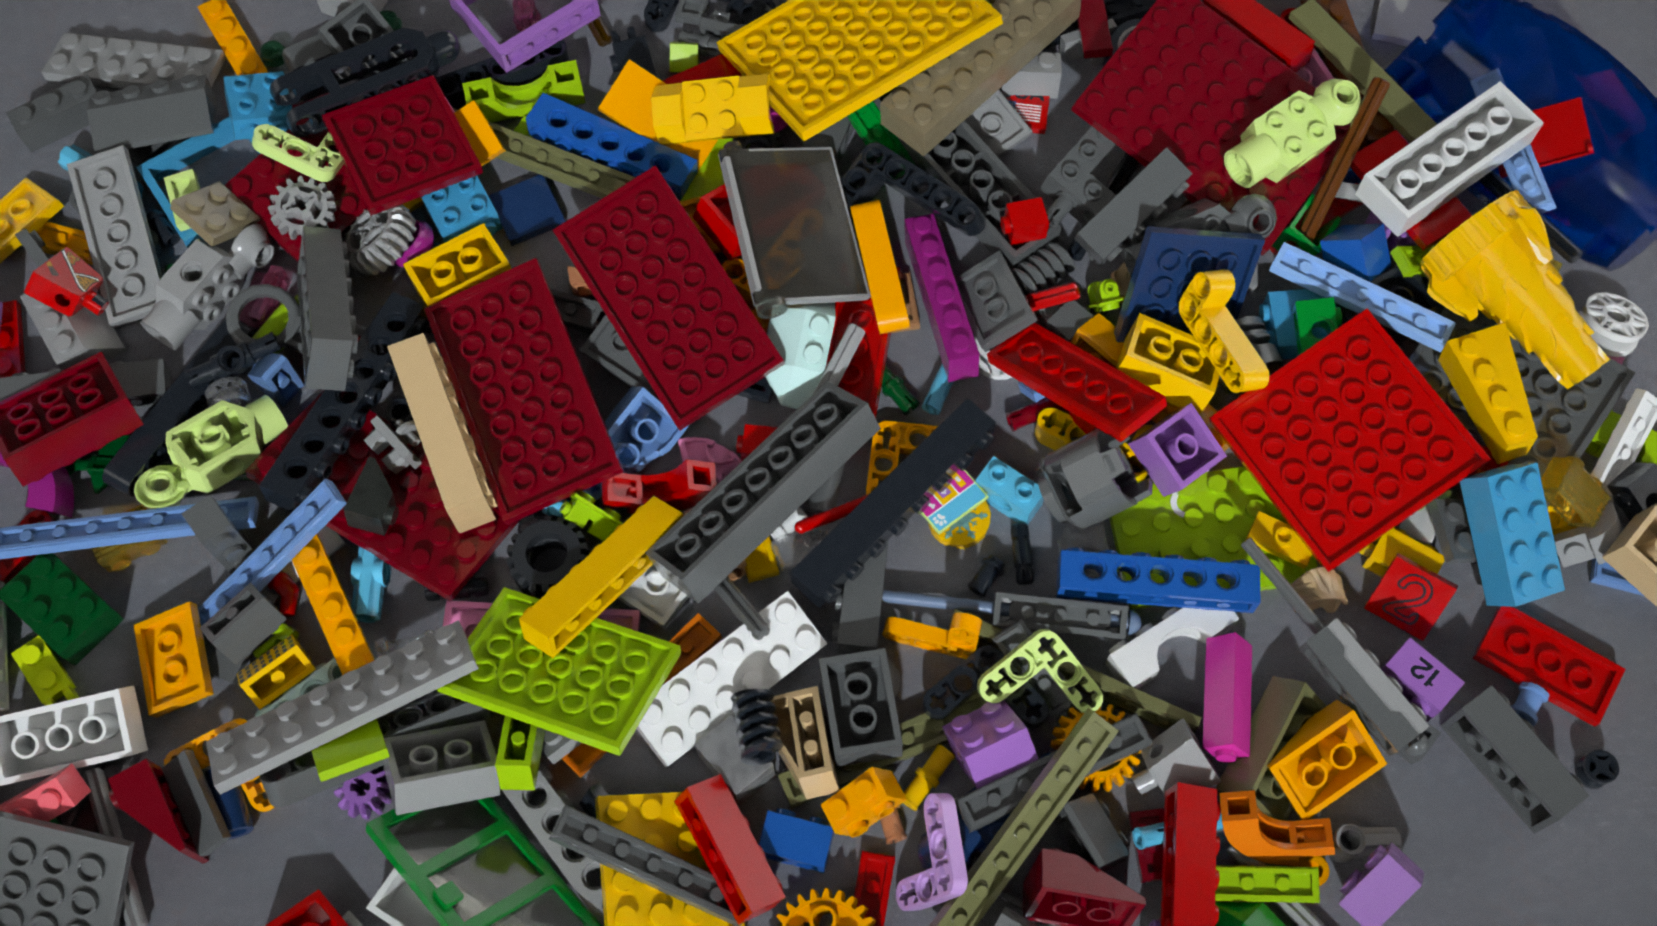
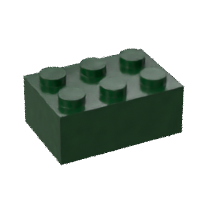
M54 553L36 556L0 590V599L58 655L74 666L124 620L116 610Z

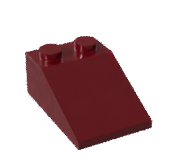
M146 758L108 778L112 788L108 794L117 810L121 809L126 812L130 817L137 820L179 852L202 864L209 861L207 856H199L160 766Z
M1042 848L1023 881V917L1035 922L1061 926H1131L1146 905V898L1077 854L1066 853L1056 848Z

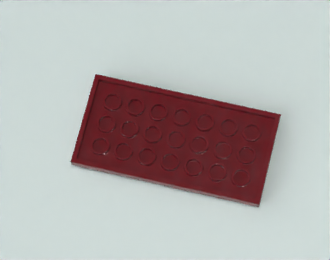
M656 165L553 229L554 234L680 431L785 364L783 358Z
M537 258L424 308L503 522L509 525L570 497L572 493H579L624 472Z
M324 390L245 470L247 478L257 484L261 483ZM369 411L363 427L360 430H356L350 439L347 451L340 455L334 463L328 480L333 481L347 502L368 458H375L394 494L396 506L399 507L397 521L393 526H389L385 536L348 526L343 507L326 526L451 602L520 520L507 525L503 522L499 508L495 507L493 512L496 520L459 533L444 507L421 440L417 446H412L410 443L406 445L420 459L422 464L417 469L409 464L398 474H394L381 460L394 449L391 444L378 455L364 441L370 432L375 429L370 421L377 414ZM379 416L385 424H388L392 428L394 432L397 430L392 426V424L389 421ZM338 424L331 425L329 428L335 427ZM316 449L312 453L318 452L321 449ZM299 474L295 478H300L304 474Z

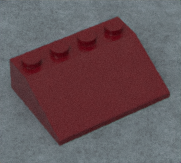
M99 352L0 402V452L6 464L24 487L32 482L43 479L47 474L63 466L72 464L76 459L92 451L103 448L107 443L132 433L144 424L102 352Z

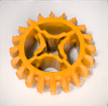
M1109 704L1105 711H1102L1101 707L1095 711L1109 724H1114L1125 716L1124 711H1120L1117 716L1113 715L1112 704ZM1072 707L1068 711L1069 718L1066 716L1060 717L1058 722L1061 727H1054L1052 732L1058 739L1051 740V748L1059 749L1084 715V712L1080 711L1079 713L1077 709ZM1141 751L1118 761L1119 764L1110 770L1097 771L1085 777L1078 788L1084 790L1086 784L1091 783L1092 792L1097 793L1100 783H1102L1106 792L1112 790V781L1118 787L1123 786L1125 783L1123 776L1131 778L1134 775L1131 767H1138L1140 764V760L1134 755L1140 754Z

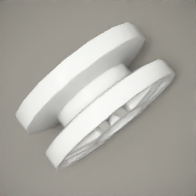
M1608 292L1595 293L1587 299L1582 310L1579 311V314L1594 331L1591 337L1607 356L1623 357L1632 353L1638 341L1644 337L1649 327L1648 319L1641 308L1632 301L1617 294Z

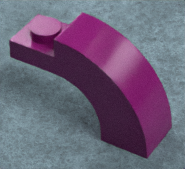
M0 452V466L9 468ZM65 466L47 474L37 482L28 484V497L25 507L72 518L74 489Z

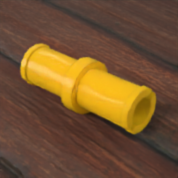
M938 744L923 767H918L915 770V778L903 792L907 799L903 803L916 812L932 787L936 789L940 784L938 779L951 761L955 759V755L944 746Z

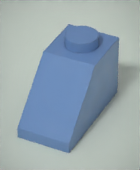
M271 353L266 355L263 359L258 360L247 374L259 390L282 407L304 386L288 359L281 354Z

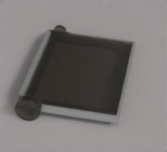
M740 141L727 142L724 145V149H720L718 157L757 316L763 319L778 317L787 311V305L868 300L871 295L832 147L742 149Z

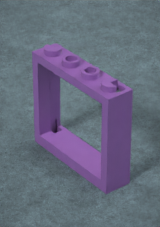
M449 0L451 8L506 73L601 16L598 0H574L499 45L467 7L477 0Z

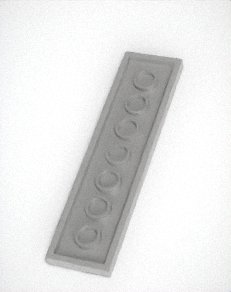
M459 620L443 626L425 637L411 641L400 649L380 656L373 662L356 670L349 671L323 686H318L296 699L284 702L279 707L258 717H253L246 723L227 732L220 733L206 741L213 784L216 790L221 795L478 670V665Z

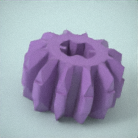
M381 766L340 783L343 787L334 791V795L337 798H342L338 803V807L341 810L348 809V815L351 818H356L360 814L364 820H369L371 810L380 815L383 811L379 805L382 802L390 804L392 801L386 795L390 790L385 771H381ZM369 785V791L364 790L363 786ZM360 789L365 791L366 794L364 796L359 794Z

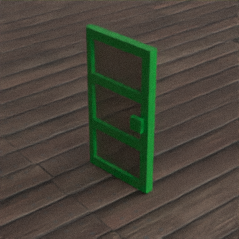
M493 797L396 815L395 809H392L366 823L365 832L441 926H602Z

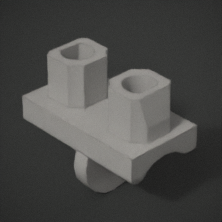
M378 415L370 421L375 429L370 432L364 441L378 455L391 444L394 449L381 460L394 474H398L409 464L415 469L422 464L420 459L406 445L410 443L412 446H417L420 443L414 420L404 423L402 419H398L394 423V426L397 428L395 432Z

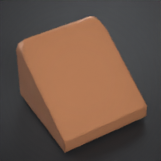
M567 266L573 295L583 298L594 296L577 268Z

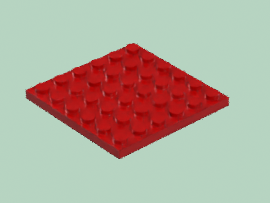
M1367 308L1271 374L1269 382L1264 389L1245 392L1209 417V421L1318 563L1327 572L1334 570L1491 460Z

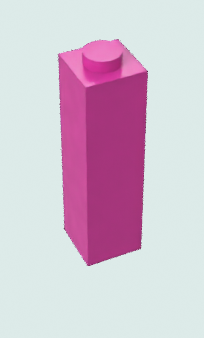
M1236 632L1206 638L1202 749L1215 757L1217 761L1223 763H1232L1237 758L1250 756L1252 645Z

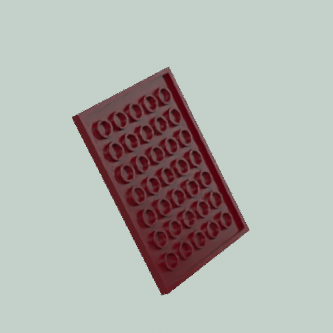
M1157 0L1070 109L1145 167L1167 147L1192 173L1186 181L1190 186L1182 193L1192 203L1206 198L1220 204L1230 212L1236 202L1246 195L1259 194L1267 197L1276 209L1277 221L1274 230L1265 239L1261 251L1262 256L1268 252L1326 173L1351 124L1349 123L1344 126L1334 125L1336 139L1321 154L1278 183L1265 177L1250 188L1238 185L1226 170L1224 164L1225 153L1241 142L1240 135L1255 119L1297 91H1302L1313 97L1316 88L1200 0ZM1259 214L1253 219V226L1257 224Z

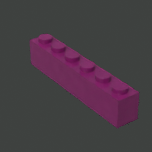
M934 213L904 219L906 248L948 382L978 377L979 352Z

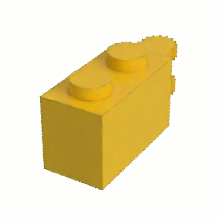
M1399 528L1391 529L1378 538L1374 544L1371 543L1358 552L1367 557L1362 567L1380 577H1383L1397 553L1436 574L1439 573L1445 561L1444 556L1435 547L1412 539L1407 532Z

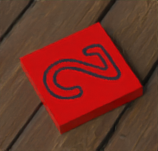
M1397 553L1367 600L1364 609L1424 641L1457 591L1458 585Z

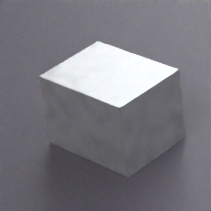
M731 714L694 745L698 757L714 776L721 774L725 783L732 790L735 802L740 805L775 776L772 762L757 766L747 765L742 762V751L739 748V738L736 734L737 726Z

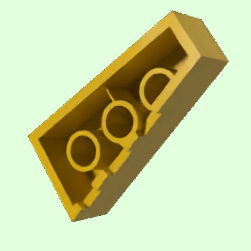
M1506 322L1448 340L1438 361L1486 446L1490 449L1496 463L1500 464L1527 455L1538 435Z

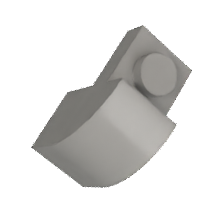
M1613 502L1580 512L1584 526L1553 535L1563 568L1595 558L1598 565L1606 563L1602 556L1623 531Z

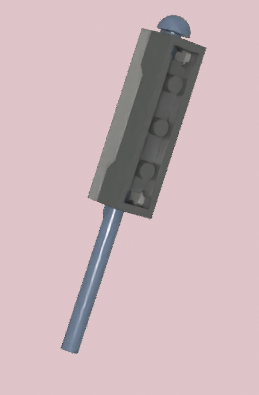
M884 590L883 603L993 614L992 625L1009 627L1022 619L1028 629H1048L1053 632L1125 639L1126 629L1127 635H1133L1140 630L1142 623L1140 616L1135 611L1129 610L1128 615L1129 606L1003 592H995L994 601Z

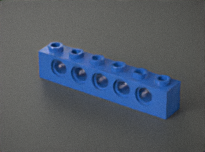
M545 93L541 94L526 117L528 134L532 138L628 175L637 177L656 165L660 172L665 171V173L661 174L679 201L683 198L698 173V162L696 159Z
M1071 547L1061 550L1057 560L1056 598L1254 613L1261 603L1260 568L1246 560H1233L1228 563L1217 562L1215 558L1211 557L1188 560L1180 555H1167L1161 558L1151 557L1149 553L1145 552L1122 555L1114 550H1102L1099 553L1086 552L1083 548ZM1093 569L1099 574V577L1090 578L1086 576L1084 570ZM1117 572H1127L1132 577V580L1124 581L1120 579ZM1159 574L1163 577L1165 583L1154 582L1150 575ZM1190 576L1194 578L1198 585H1188L1183 577ZM1216 579L1226 580L1231 588H1222Z

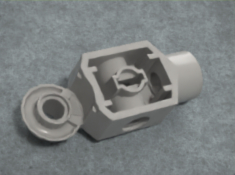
M252 224L246 227L234 239L229 253L216 245L211 247L205 240L196 239L155 284L156 306L140 322L142 327L155 339L172 350H177L194 329L205 330L210 323L219 317L220 312L230 300H233L243 287L244 276L255 266L263 268L271 261L274 255V246L270 244L267 231L260 224Z

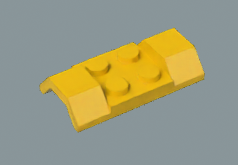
M770 74L742 77L730 76L655 86L651 101L653 128L658 142L662 145L774 134V126L769 108L768 89L771 82Z

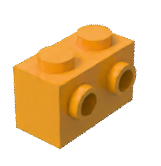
M871 767L820 805L835 834L854 838L865 833L871 825L881 818L890 815L896 807L907 799L892 771Z

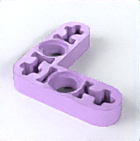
M931 793L925 799L924 818L932 868L902 879L898 883L896 900L898 906L903 911H917L961 896L967 889L968 878L954 798L948 793ZM945 839H946V851H945V846H944V841H945ZM930 883L932 884V893L930 891Z

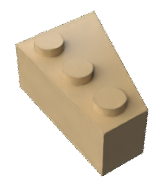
M818 686L775 695L770 702L776 705V710L773 714L777 715L779 721L775 726L779 727L781 731L777 739L783 742V747L778 752L806 800L837 793L839 785L827 716Z

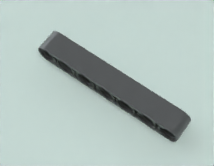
M437 693L379 717L377 721L383 738L483 720L487 721L492 716L493 711L443 693ZM309 751L260 775V780L269 803L274 807H285L383 766L384 760L321 782L312 752Z

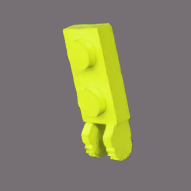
M39 635L11 653L37 697L45 706L57 703L56 701L63 696L67 700L80 698L74 689L76 688L75 684L58 657Z

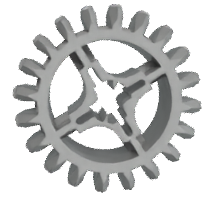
M401 204L370 216L368 210L364 209L363 214L357 217L355 223L350 225V231L345 234L346 240L344 242H347L346 259L349 260V265L366 276L370 274L375 276L380 271H386L389 265L394 266L395 261L398 258H402V253L409 249L408 244L413 241L414 237L412 235L417 229L415 227L416 220L409 212L410 210Z

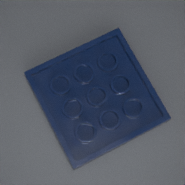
M1147 226L1114 331L1116 341L1124 343L1139 313L1193 335L1181 318L1178 306L1181 296L1193 277L1199 272L1227 269L1233 274L1236 283L1235 290L1225 306L1235 320L1238 319L1265 239L1261 234Z

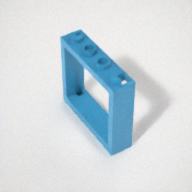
M230 116L215 124L214 133L191 137L136 167L187 248L196 239H204L192 228L180 232L176 226L173 212L170 209L171 204L157 182L234 141Z

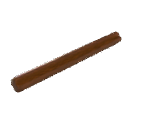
M1380 77L1372 79L1359 109L1298 229L1311 242H1313L1390 87V83Z

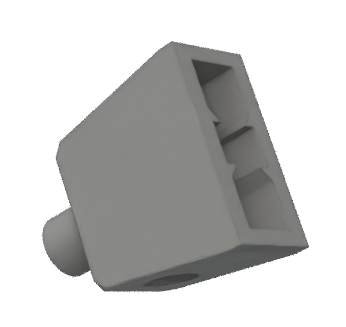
M1184 718L1152 740L1153 744L1141 750L1147 768L1132 776V780L1141 794L1157 786L1165 794V791L1177 782L1202 787H1211L1221 782L1211 759L1205 750L1202 749V745Z

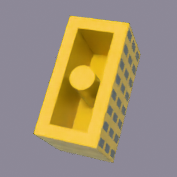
M291 634L236 675L240 687L257 708L261 710L315 671L316 668L311 657Z

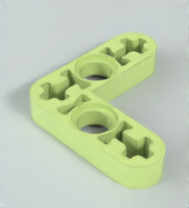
M269 124L258 125L254 129L252 146L256 151L317 181H331L344 164L339 152H334L328 148V146L335 145L329 132L319 146L316 147ZM291 149L297 150L302 153V156L295 157L287 151ZM325 160L329 162L328 166L321 168Z
M1040 629L1034 632L984 672L977 682V690L982 698L987 702L999 703L1044 668L1073 706L1081 712L1085 713L1088 708L1095 712L1103 703L1101 689L1055 632L1048 629ZM1042 637L1047 640L1052 638L1051 648L1058 655L1063 650L1064 655H1060L1053 660L1051 655L1045 650L1039 652L1038 649L1041 647L1039 640ZM1016 657H1025L1028 661L1027 671L1022 675L1013 674L1010 668L1012 660ZM1053 660L1049 666L1047 662ZM1064 662H1071L1075 667L1074 676L1069 680H1062L1057 674L1058 667ZM1002 668L1014 680L1010 685L1007 680L1002 681L998 685L1000 692L996 695L993 692L987 694L985 692L989 688L986 683L988 680L992 679L994 682H997L1004 677L998 672ZM1079 682L1086 691H1094L1091 695L1093 702L1089 705L1085 702L1080 704L1079 701L1082 699L1080 692L1075 687L1069 692L1068 688Z

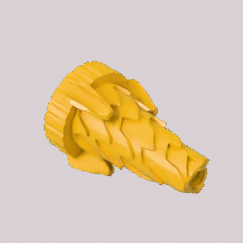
M1518 190L1505 194L1478 211L1449 233L1422 258L1420 262L1421 270L1429 279L1427 293L1431 298L1453 313L1466 318L1469 322L1477 318L1478 309L1497 324L1506 322L1509 336L1517 340L1528 354L1534 352L1553 377L1565 388L1569 389L1578 384L1610 360L1591 337L1594 331L1575 309L1573 299L1561 284L1563 279L1560 273L1550 262L1553 260L1545 224L1539 212L1529 205Z

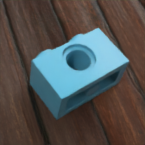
M995 456L992 457L975 481L989 496L986 500L987 503L1016 523H1026L1028 525L1044 502L1038 484Z

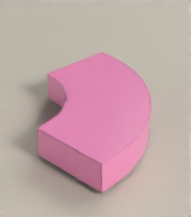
M684 437L678 440L683 462L689 459L715 463L716 481L718 484L742 462L736 453L717 444L714 440L701 437Z

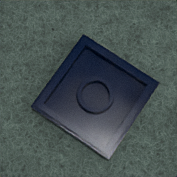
M537 175L488 195L498 213L501 225L511 246L555 229L565 222L561 210L542 175Z

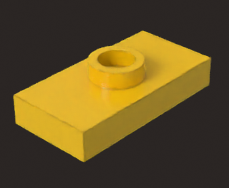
M1261 511L1257 513L1245 541L1251 537L1260 549L1305 569L1312 553L1291 526Z

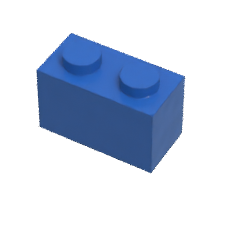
M777 808L776 812L767 811L759 845L763 848L766 859L824 874L834 838V831L829 826V821L825 819L810 817L808 821L796 818V813L793 811Z

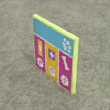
M958 470L952 476L953 480L950 485L941 493L937 491L930 498L931 502L928 507L921 513L938 535L989 498L966 470Z

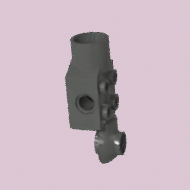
M1251 194L1238 200L1230 212L1220 204L1203 198L1150 221L1149 226L1261 234L1266 239L1275 228L1277 216L1274 205L1267 197ZM1259 214L1258 222L1253 226V219ZM1142 241L1123 250L1124 261L1130 276H1132Z

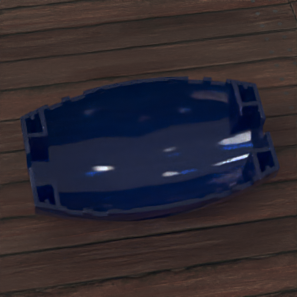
M1452 0L1432 20L1435 26L1433 34L1425 41L1418 35L1384 70L1436 124H1439L1476 98L1470 80L1497 68L1501 72L1506 87L1531 111L1581 97L1594 154L1540 168L1557 207L1543 213V215L1581 248L1583 255L1578 260L1609 272L1623 267L1657 239V98L1637 76L1609 51L1577 28L1551 13L1549 15L1535 8L1533 4L1526 1ZM1496 167L1494 171L1500 176L1499 169ZM1504 177L1503 179L1512 186L1509 177ZM1479 181L1467 188L1475 198L1486 206L1498 199Z

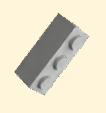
M27 294L20 296L56 365L61 370H65L99 352H102L106 360L109 361L127 351L115 328L109 325L105 310L101 315L97 316L84 307L75 315L66 316Z

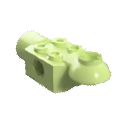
M1330 79L1322 82L1315 89L1313 97L1302 91H1297L1255 119L1240 135L1241 142L1228 150L1224 155V164L1230 177L1244 188L1252 187L1265 177L1278 183L1321 154L1336 139L1334 125H1347L1355 117L1361 104V96L1357 86L1348 80Z
M267 395L258 398L244 407L222 400L166 432V446L173 464L153 467L139 476L134 487L137 501L150 509L179 506L184 496L192 490L209 494L240 476L262 454L263 447L274 441L288 427L283 414Z

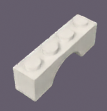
M1173 607L1161 617L1163 621L1153 626L1149 623L1135 633L1137 637L1132 641L1126 643L1125 640H1122L1111 647L1105 665L1116 680L1140 689L1154 680L1160 670L1157 653L1158 647L1163 642L1173 637L1186 636L1197 639L1206 645V638L1224 635L1232 630L1239 617L1232 611L1179 609L1178 607Z

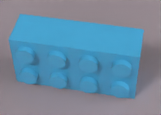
M1538 462L1508 464L1468 476L1460 481L1487 606L1516 607L1564 591V582Z

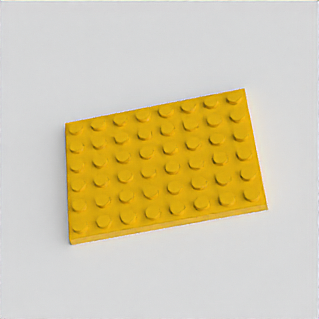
M788 0L716 43L719 51L742 76L770 74L771 82L768 89L769 105L803 141H806L1002 25L1003 20L1002 15L985 0Z

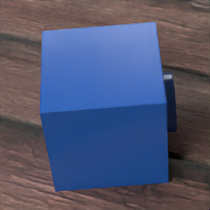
M1384 223L1342 225L1320 240L1324 261L1369 282L1391 267Z

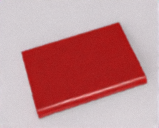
M1581 97L1532 110L1544 122L1530 143L1540 168L1594 154ZM1502 163L1498 166L1500 177L1504 178L1508 175Z

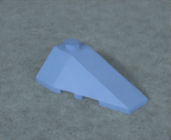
M634 386L629 389L605 421L606 428L624 469L623 473L628 474L639 472L646 467L645 465L669 452L689 427L687 426L680 431L657 398L644 387ZM602 482L583 490V492L597 500L602 496Z

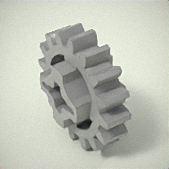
M302 176L298 177L297 183L286 179L288 186L283 188L278 185L276 188L279 195H270V199L274 204L268 206L270 214L273 215L271 220L274 226H278V230L282 235L288 232L291 240H295L298 235L302 236L303 226L329 228L327 222L336 221L332 213L337 211V206L333 202L335 198L333 193L328 191L324 182L317 186V182L313 178H310L308 183L304 182Z

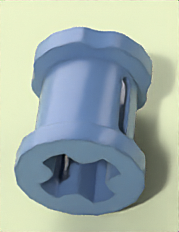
M1521 682L1518 687L1520 694L1515 704L1511 705V707L1520 718H1524L1532 726H1535L1538 721L1537 712L1541 704L1546 703L1550 696L1543 687L1537 684Z

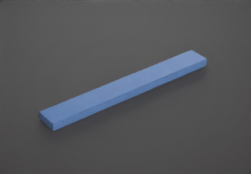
M256 496L216 501L237 530L256 528L259 508ZM195 504L0 528V559L193 536L195 533L182 516V513Z

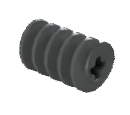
M1050 242L1045 245L1044 249H1039L1035 255L1029 256L1026 262L1019 263L1016 268L1011 270L1026 295L1037 292L1038 289L1040 291L1048 289L1047 283L1055 285L1057 277L1064 279L1066 271L1073 272L1076 268L1069 252L1059 243Z

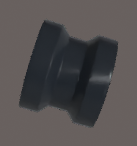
M1594 750L1578 760L1575 766V774L1585 787L1599 789L1615 780L1619 775L1620 768L1618 761L1611 753L1604 750Z

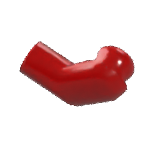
M279 572L267 585L270 590L274 589L282 597L279 611L283 616L294 617L300 588L287 573Z

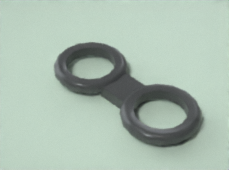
M270 284L252 285L240 291L230 302L226 313L227 330L234 342L239 344L244 341L249 343L256 340L242 331L239 317L242 309L249 302L257 298L268 297L282 303L288 311L286 328L276 336L278 339L276 341L279 342L281 349L287 346L303 354L299 305L295 298L283 288ZM355 324L354 334L361 338L367 328Z

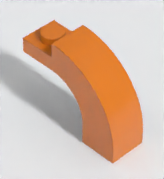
M1255 790L1219 793L1225 836L1236 850L1247 857L1269 864L1299 866V857L1335 855L1330 818L1296 821L1278 820L1260 811L1256 802Z

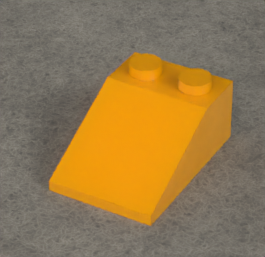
M1336 699L1310 717L1267 767L1300 819L1308 820L1386 766L1387 762L1354 709Z

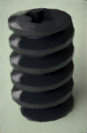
M744 689L734 693L730 698L733 702L732 710L735 714L734 722L737 726L738 745L742 751L741 760L747 765H765L776 758L775 752H778L783 747L782 740L777 739L781 731L779 727L775 726L779 721L777 715L773 714L776 710V705L770 702L773 700L774 694L768 689Z

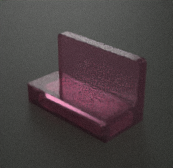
M271 265L267 274L256 272L250 286L270 284L287 291L291 281L283 267ZM268 297L257 298L249 302L242 309L239 320L259 330L281 303Z

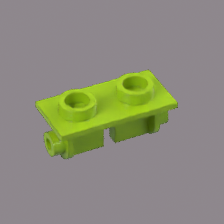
M1114 280L1096 281L1088 286L1087 292L1090 304L1086 306L1093 308L1094 313L1120 308L1119 302L1124 301L1125 297L1120 298L1118 285Z
M583 491L578 494L572 493L570 495L571 501H565L559 509L564 519H567L581 529L584 528L588 520H591L592 523L586 532L602 542L614 532L617 526L623 524L619 521L622 517L620 514L607 507L602 510L595 506L596 499Z

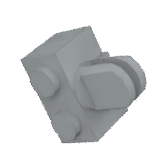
M1042 50L1001 87V93L1003 95L1050 96V98L1058 99L1062 76L1061 54L1044 52Z

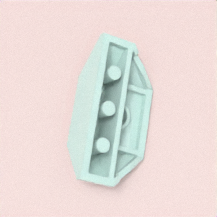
M835 302L779 305L772 308L766 334L783 358L785 364L767 375L766 379L777 395L780 405L798 409L812 396L825 371L836 318Z

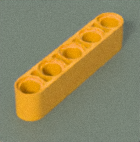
M880 200L850 206L879 333L881 335L910 328Z

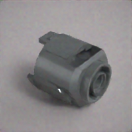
M1097 428L1046 455L1043 473L1038 476V485L1048 509L1059 522H1069L1076 527L1085 529L1138 504L1139 501L1152 495L1153 483L1150 478L1137 483L1133 469L1119 446L1131 439L1130 436L1120 442Z

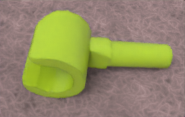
M282 623L272 633L273 636L252 653L256 658H259L291 634L297 640L299 633L293 627Z

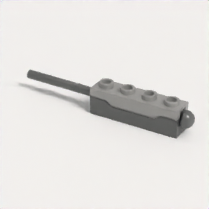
M1250 537L1241 544L1242 548L1315 634L1299 650L1342 701L1354 709L1364 727L1389 756L1398 752L1406 745L1409 746L1404 750L1406 754L1410 756L1424 754L1428 749L1429 742L1423 731L1430 726L1426 723V716L1420 707L1408 702L1402 695L1403 689L1393 677H1387L1378 667L1380 663L1377 657L1370 650H1364L1355 640L1357 638L1355 632L1348 624L1341 623L1337 618L1328 625L1320 620L1254 540Z

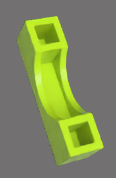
M576 60L548 65L540 78L525 85L507 86L496 82L491 77L462 83L466 105L473 100L477 102L486 119L491 123L527 116L542 93L573 106L586 103Z

